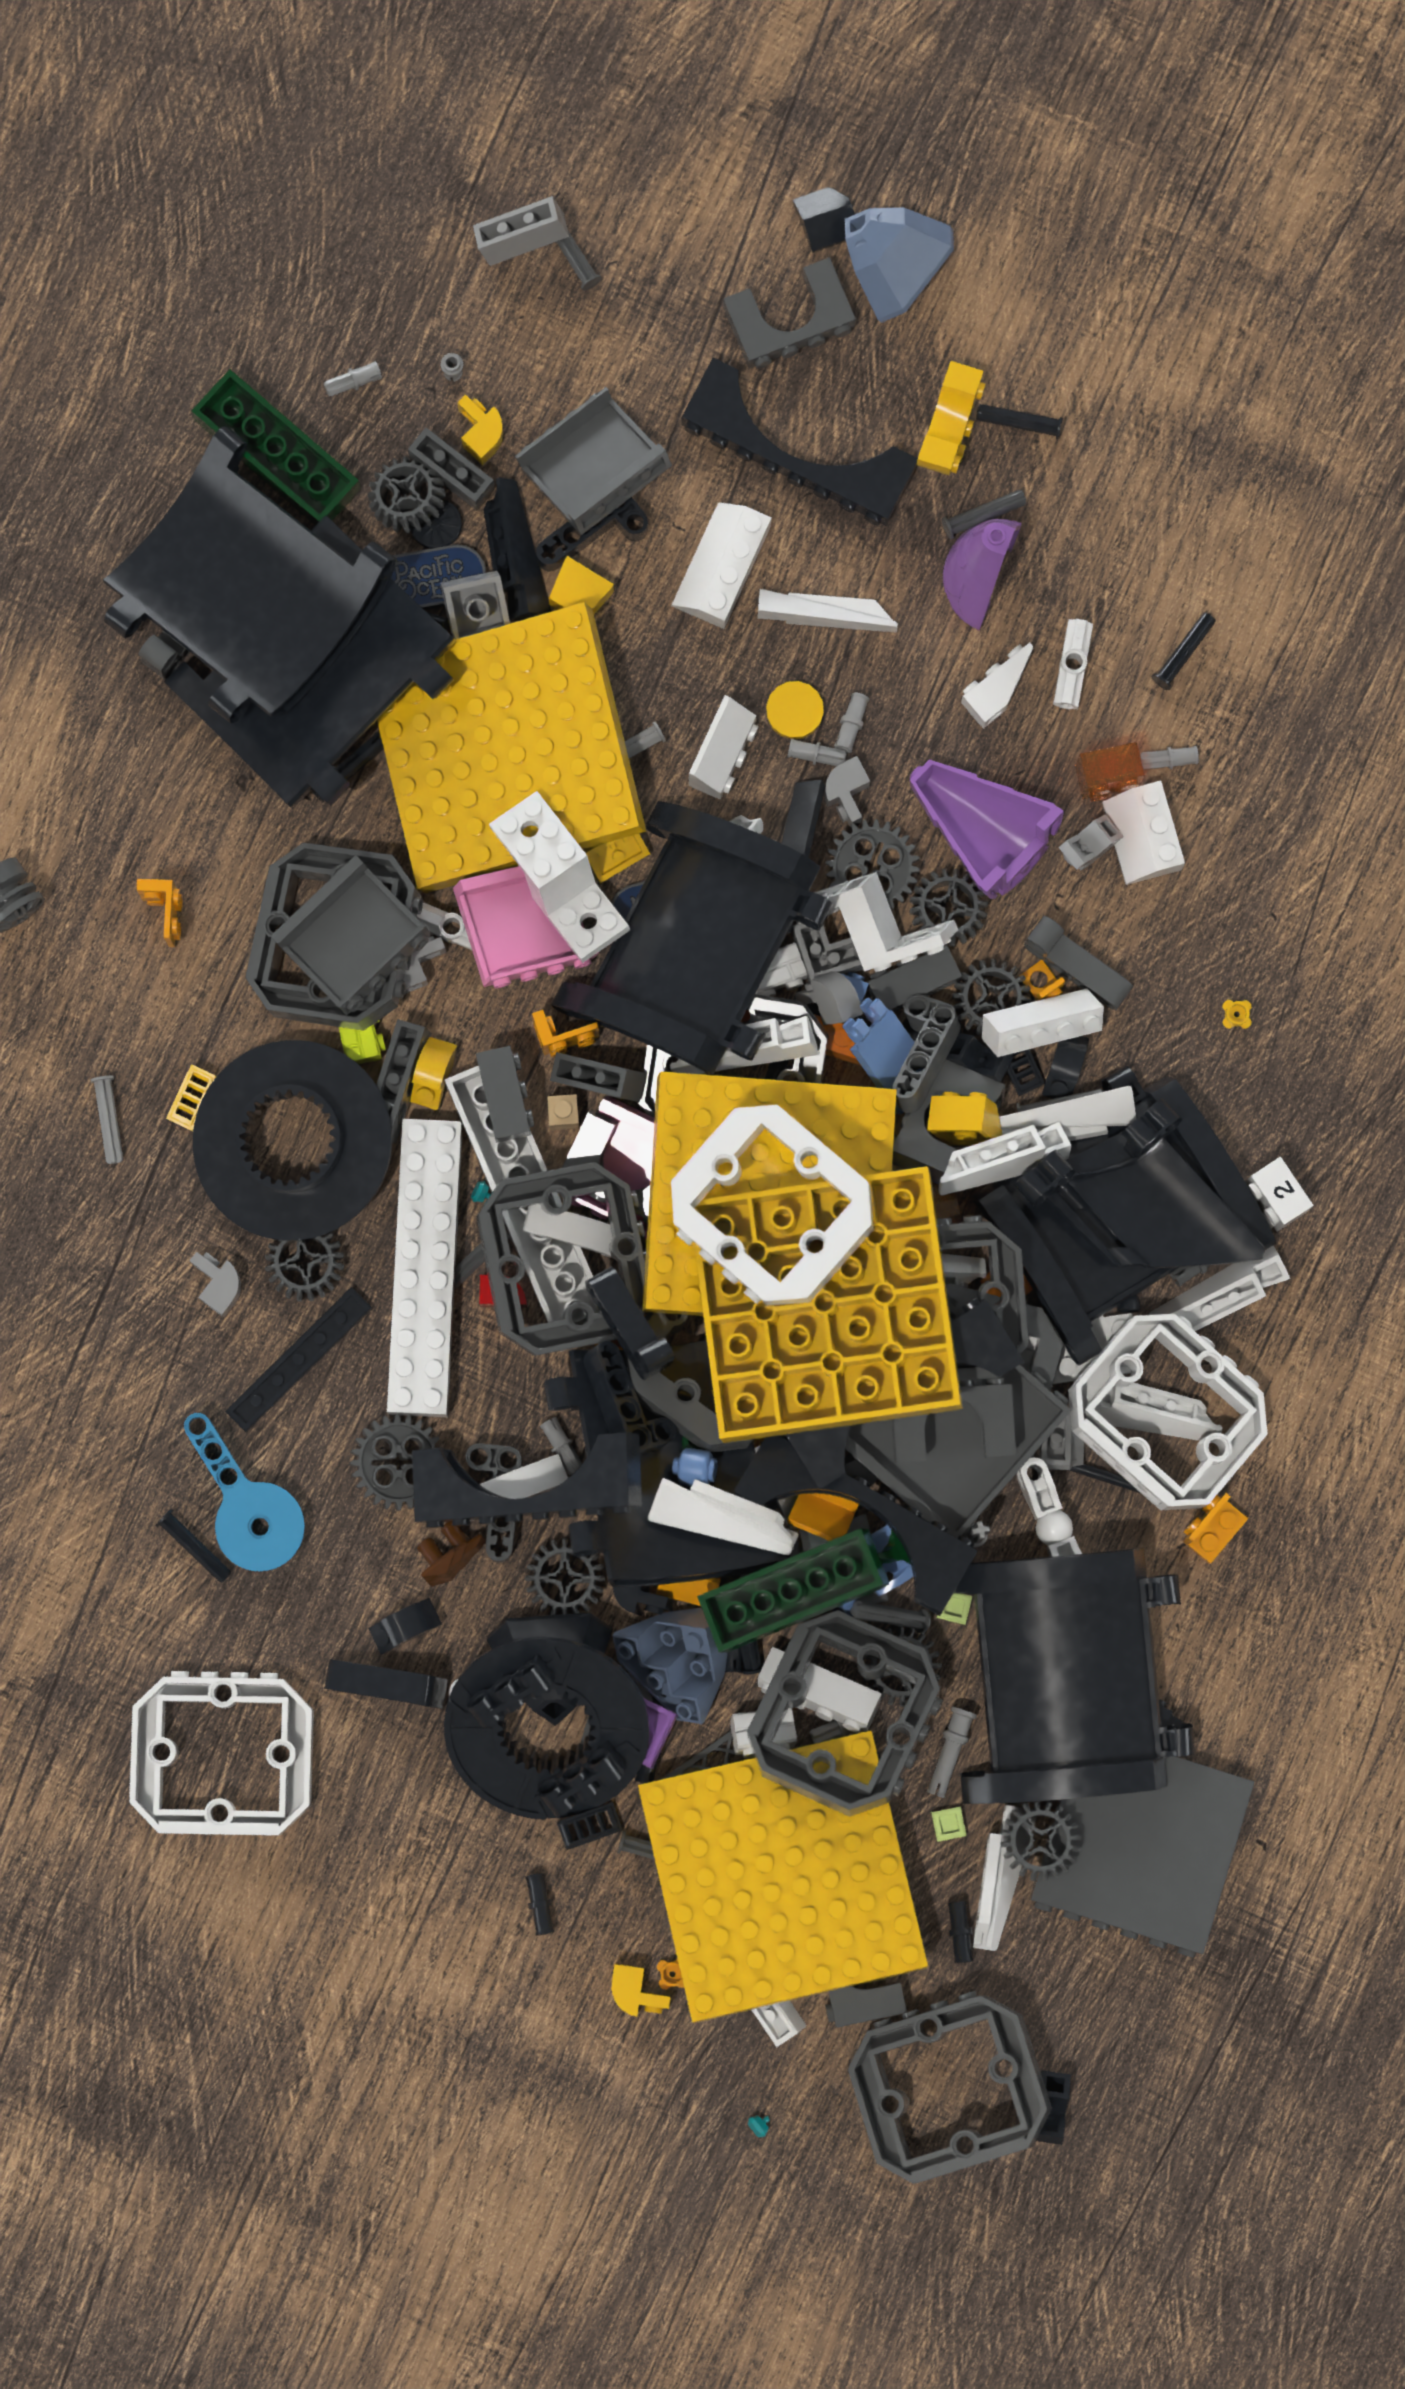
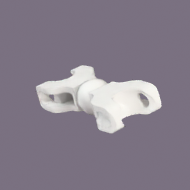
M1029 1458L1016 1473V1476L1034 1519L1037 1520L1035 1528L1038 1538L1048 1546L1046 1549L1050 1557L1082 1554L1075 1537H1072V1520L1061 1510L1062 1505L1046 1463L1040 1458ZM1029 1468L1037 1471L1038 1480H1031L1028 1477L1027 1470Z

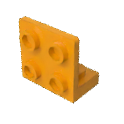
M137 879V892L142 901H147V905L164 906L165 902L164 939L169 947L175 948L176 940L181 939V923H178L177 911H182L183 895L180 894V889L176 888L173 880Z
M543 1010L532 1013L533 1025L544 1056L550 1054L551 1057H555L556 1052L565 1054L568 1052L567 1048L578 1045L579 1048L590 1046L595 1043V1038L599 1037L597 1022L556 1036V1029L551 1015L545 1017Z
M1227 1493L1220 1497L1216 1495L1209 1505L1202 1508L1206 1514L1201 1519L1199 1517L1193 1519L1183 1531L1187 1536L1182 1542L1208 1564L1213 1562L1248 1520L1245 1515L1227 1501L1231 1497Z
M801 1494L798 1495L787 1523L824 1538L827 1541H831L847 1534L859 1504L832 1495Z

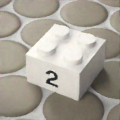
M1281 1156L1251 1175L1245 1182L1262 1209L1270 1229L1274 1227L1276 1232L1307 1213L1314 1206Z

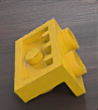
M640 834L583 849L588 857L591 869L600 883L650 854Z

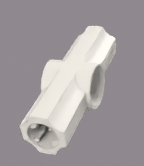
M1068 620L1053 705L1059 708L1070 710L1078 709L1093 629V623L1086 620ZM1068 659H1076L1081 667L1077 670L1069 669L1066 661Z
M423 902L422 912L417 914L416 918L427 927L431 934L441 937L447 943L457 944L472 950L461 916L456 913H448ZM456 922L460 925V930L453 935L447 934L444 931L446 924Z

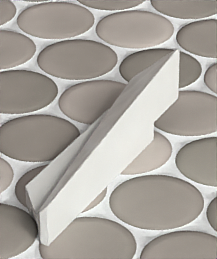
M1273 1245L1265 1250L1263 1259L1233 1263L1151 1311L1149 1315L1176 1314L1178 1317L1186 1318L1193 1325L1192 1329L1197 1331L1266 1297L1263 1290L1264 1287L1286 1281L1290 1277Z
M1132 1383L1126 1387L1114 1385L1094 1409L1112 1426L1198 1441L1210 1434L1221 1433L1223 1428L1220 1424H1214L1207 1416V1408L1201 1400L1137 1383Z
M1004 1805L1001 1832L1002 1830H1012L1013 1827L1006 1824L1005 1821L1008 1818L1016 1822L1018 1818L1013 1814V1811L1017 1809L1021 1815H1024L1026 1811L1023 1807ZM1037 1816L1028 1820L1034 1825ZM1022 1826L1019 1828L1016 1836V1847L1019 1854L1025 1850L1030 1841V1835ZM1001 1832L1000 1834L988 1833L973 1948L992 1951L998 1948L1022 1865L1019 1864L1015 1869H1011V1863L1016 1860L1014 1856L1009 1859L1004 1858L1003 1855L1010 1852L1011 1848L1001 1847V1842L1010 1841V1837L1002 1835Z

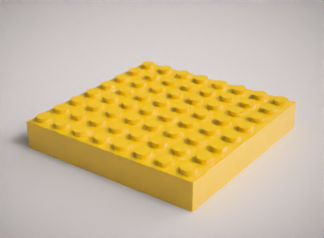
M585 602L456 639V642L437 661L452 676L454 681L434 699L413 682L377 719L416 887L424 893L454 886L463 879L519 866L490 829L489 824L536 791H538L582 849L646 832L593 609ZM533 825L527 826L522 834L526 837H532L537 834L538 828Z
M660 1071L657 1076L642 1312L704 1316L694 1242L689 1246L676 1235L679 1229L673 1222L671 1180L735 1108L768 1105L780 1106L858 1174L865 1176L892 1172L896 1089ZM764 1129L737 1159L742 1169L738 1182L731 1186H722L716 1183L703 1199L824 1182L826 1180L821 1176L816 1179H806L801 1176L794 1163L795 1154ZM813 1155L807 1156L803 1160V1167L808 1169L814 1168L818 1163V1157ZM730 1162L722 1163L718 1167V1174L728 1175L733 1169V1164Z
M928 1166L862 1176L871 1186L874 1230L809 1303L767 1306L764 1302L760 1301L756 1304L744 1293L747 1288L742 1283L737 1281L734 1285L721 1273L724 1268L716 1261L713 1265L708 1263L698 1254L702 1249L694 1243L719 1439L723 1443L963 1409L931 1175ZM827 1181L702 1199L694 1209L725 1236L738 1238L746 1248L747 1255L781 1283L804 1256L799 1246L802 1235L811 1229H819L825 1232L851 1202ZM818 1239L811 1241L808 1245V1251L811 1253L820 1252L824 1246L823 1241ZM735 1246L727 1247L723 1252V1258L726 1260L734 1259L738 1254V1248Z
M872 1730L790 1749L806 1758L816 1750H826L835 1758L837 1772L867 1786L879 1763ZM756 1758L638 1785L692 2024L918 1971L928 1967L889 1803L849 1817L762 1777ZM818 1762L813 1766V1770L819 1774L826 1773L830 1768L825 1762Z

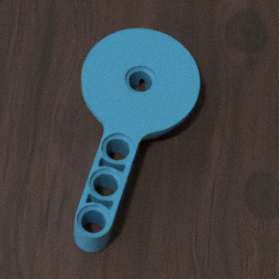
M202 1413L189 1415L184 1422V1430L223 1493V1502L218 1510L215 1521L216 1538L222 1552L237 1566L251 1571H269L284 1565L296 1554L304 1537V1517L298 1502L289 1492L277 1485L249 1481L211 1420ZM197 1418L203 1419L206 1423V1429L200 1435L193 1434L190 1429L192 1421ZM213 1443L219 1444L222 1449L221 1456L216 1460H210L206 1456L207 1447ZM228 1468H232L237 1472V1480L232 1485H225L221 1479L223 1471ZM256 1519H265L268 1522L269 1529L264 1535H256L253 1532L252 1527Z

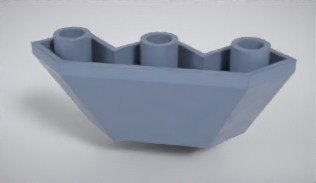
M905 207L869 208L845 219V240L855 274L880 323L905 313L954 251L953 229L951 226Z
M702 1608L664 1612L662 1615H656L612 1634L617 1660L665 1709L678 1714L676 1720L697 1724L705 1722L725 1675L727 1653L718 1651Z

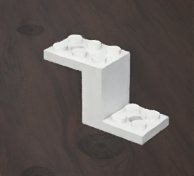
M538 791L489 824L490 829L523 870L533 900L582 963L630 931L629 925L595 883L586 853ZM533 825L538 828L537 834L532 837H526L522 834L527 826ZM587 917H593L597 920L596 925L591 929H585L581 926L582 921Z
M877 872L814 892L833 903L828 915L841 910L864 971L874 968L875 972H879L891 967V963L901 960L902 964L918 958L917 954L926 951L928 955L938 953L945 949L944 945L951 942V937L958 931L953 919L901 936Z

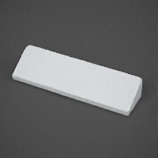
M790 2001L752 2010L776 2047L806 2027L805 2022Z

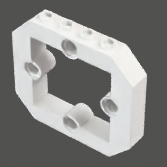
M778 1105L735 1108L671 1180L673 1222L679 1229L676 1235L689 1246L692 1242L699 1246L702 1250L698 1254L711 1265L715 1261L724 1268L721 1273L734 1285L737 1281L742 1283L747 1288L744 1293L756 1304L760 1301L764 1302L767 1306L811 1302L874 1230L871 1186L869 1182ZM764 1129L795 1154L794 1163L801 1176L806 1179H816L821 1176L851 1202L825 1232L819 1229H811L802 1235L799 1246L804 1256L781 1283L747 1255L746 1248L738 1238L725 1236L694 1209L716 1183L722 1186H731L738 1182L742 1169L737 1159ZM813 1155L818 1157V1163L814 1168L808 1169L803 1167V1160L807 1156ZM724 1162H730L733 1164L731 1173L725 1176L718 1174V1167ZM816 1239L823 1241L824 1246L820 1252L811 1253L808 1251V1245L811 1241ZM727 1247H737L738 1254L734 1259L726 1260L723 1258V1252Z
M1176 1314L1139 1315L1127 1320L1068 1389L1069 1405L1072 1410L1070 1412L1072 1432L1159 1510L1197 1509L1209 1505L1267 1436L1264 1393L1258 1388L1259 1384L1252 1377L1244 1376L1236 1369L1237 1365L1231 1358L1218 1353L1210 1339L1205 1336L1200 1337L1192 1329L1193 1325L1186 1318L1178 1317ZM1154 1338L1188 1367L1189 1375L1194 1381L1206 1383L1241 1414L1225 1434L1213 1433L1198 1442L1196 1455L1201 1463L1181 1486L1149 1459L1151 1449L1146 1440L1141 1437L1125 1438L1094 1410L1114 1385L1126 1387L1142 1376L1144 1367L1139 1356ZM1202 1360L1210 1363L1211 1373L1203 1371L1201 1367ZM1121 1363L1128 1365L1130 1368V1377H1125L1121 1373ZM1210 1442L1218 1446V1456H1214L1209 1452ZM1129 1446L1137 1450V1461L1132 1460L1128 1456L1127 1449Z
M171 1671V1677L160 1679L132 1707L129 1803L158 1833L282 1835L311 1807L314 1710L286 1680L278 1679V1673H260V1678H248V1673L231 1672L230 1678H219V1672H201V1677H189V1672ZM222 1685H228L232 1691L230 1699L225 1702L219 1701L216 1696L217 1689ZM166 1702H211L216 1707L224 1709L231 1708L236 1703L282 1704L281 1739L271 1742L266 1750V1758L269 1764L274 1768L280 1769L279 1811L236 1810L232 1802L223 1798L213 1799L206 1805L205 1810L162 1809L163 1767L174 1764L179 1754L176 1743L164 1737ZM165 1743L170 1748V1755L166 1760L160 1761L155 1756V1749L158 1745ZM279 1746H286L290 1752L288 1760L284 1763H279L274 1758V1751ZM217 1805H224L228 1810V1817L223 1822H218L213 1817V1809Z

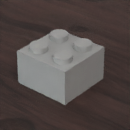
M497 570L440 583L451 636L455 640L510 624L501 577Z

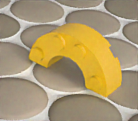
M950 361L928 433L925 435L917 459V466L950 476L951 472L957 473L966 445L961 444L963 437H970L974 421L969 420L975 399L981 400L986 383L981 382L984 371Z

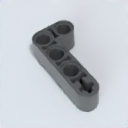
M163 631L159 637L152 635L144 643L139 651V657L143 664L166 680L188 656L190 651Z
M1043 916L1024 943L1025 948L1081 989L1088 988L1102 1004L1117 1011L1132 990L1133 985L1123 976L1063 935L1064 929L1058 923L1047 916Z
M918 994L907 998L903 1007L910 1027L919 1032L892 1086V1089H896L898 1107L907 1113L915 1112L923 1105L961 1029L956 1011L952 1005ZM932 1044H937V1045L934 1046V1047H931V1048L929 1047V1046L932 1045ZM920 1068H925L922 1071L916 1072Z
M478 1443L470 1446L465 1455L466 1462L473 1471L493 1473V1478L522 1467V1457L519 1451L510 1446ZM477 1450H483L487 1453L488 1458L483 1465L477 1466L471 1462V1456ZM506 1453H512L517 1457V1463L512 1468L507 1469L500 1464L501 1457ZM510 1522L508 1526L502 1528L495 1524H488L486 1553L493 1562L504 1563L511 1558L514 1548L516 1522ZM493 1531L501 1534L510 1532L509 1538L503 1536V1546L508 1548L507 1552H502L501 1557H496V1552L491 1550L492 1546H497L498 1535L492 1536Z

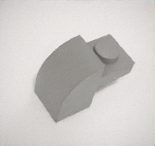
M858 756L835 767L829 774L825 787L827 807L838 803L839 806L836 807L837 813L843 823L848 822L850 828H852L853 823L858 825L862 821V815L852 795L869 788L870 780Z
M1105 814L1093 820L1078 835L1066 840L1059 846V849L1063 852V857L1067 863L1074 866L1076 870L1080 869L1081 871L1105 854L1124 836Z
M434 936L428 937L427 944L422 949L415 950L411 954V966L409 970H405L403 979L406 983L405 994L428 985L420 963L446 953L441 937L437 939Z
M829 972L810 980L811 983L804 985L805 990L795 994L796 1001H802L806 1004L817 1003L823 1025L843 1023L849 1018H855L863 1014L854 986L844 975L838 972Z
M196 1252L190 1259L191 1264L212 1279L198 1298L225 1318L240 1296L241 1281L239 1274L228 1260L219 1269L217 1266L220 1262L207 1252L203 1256Z

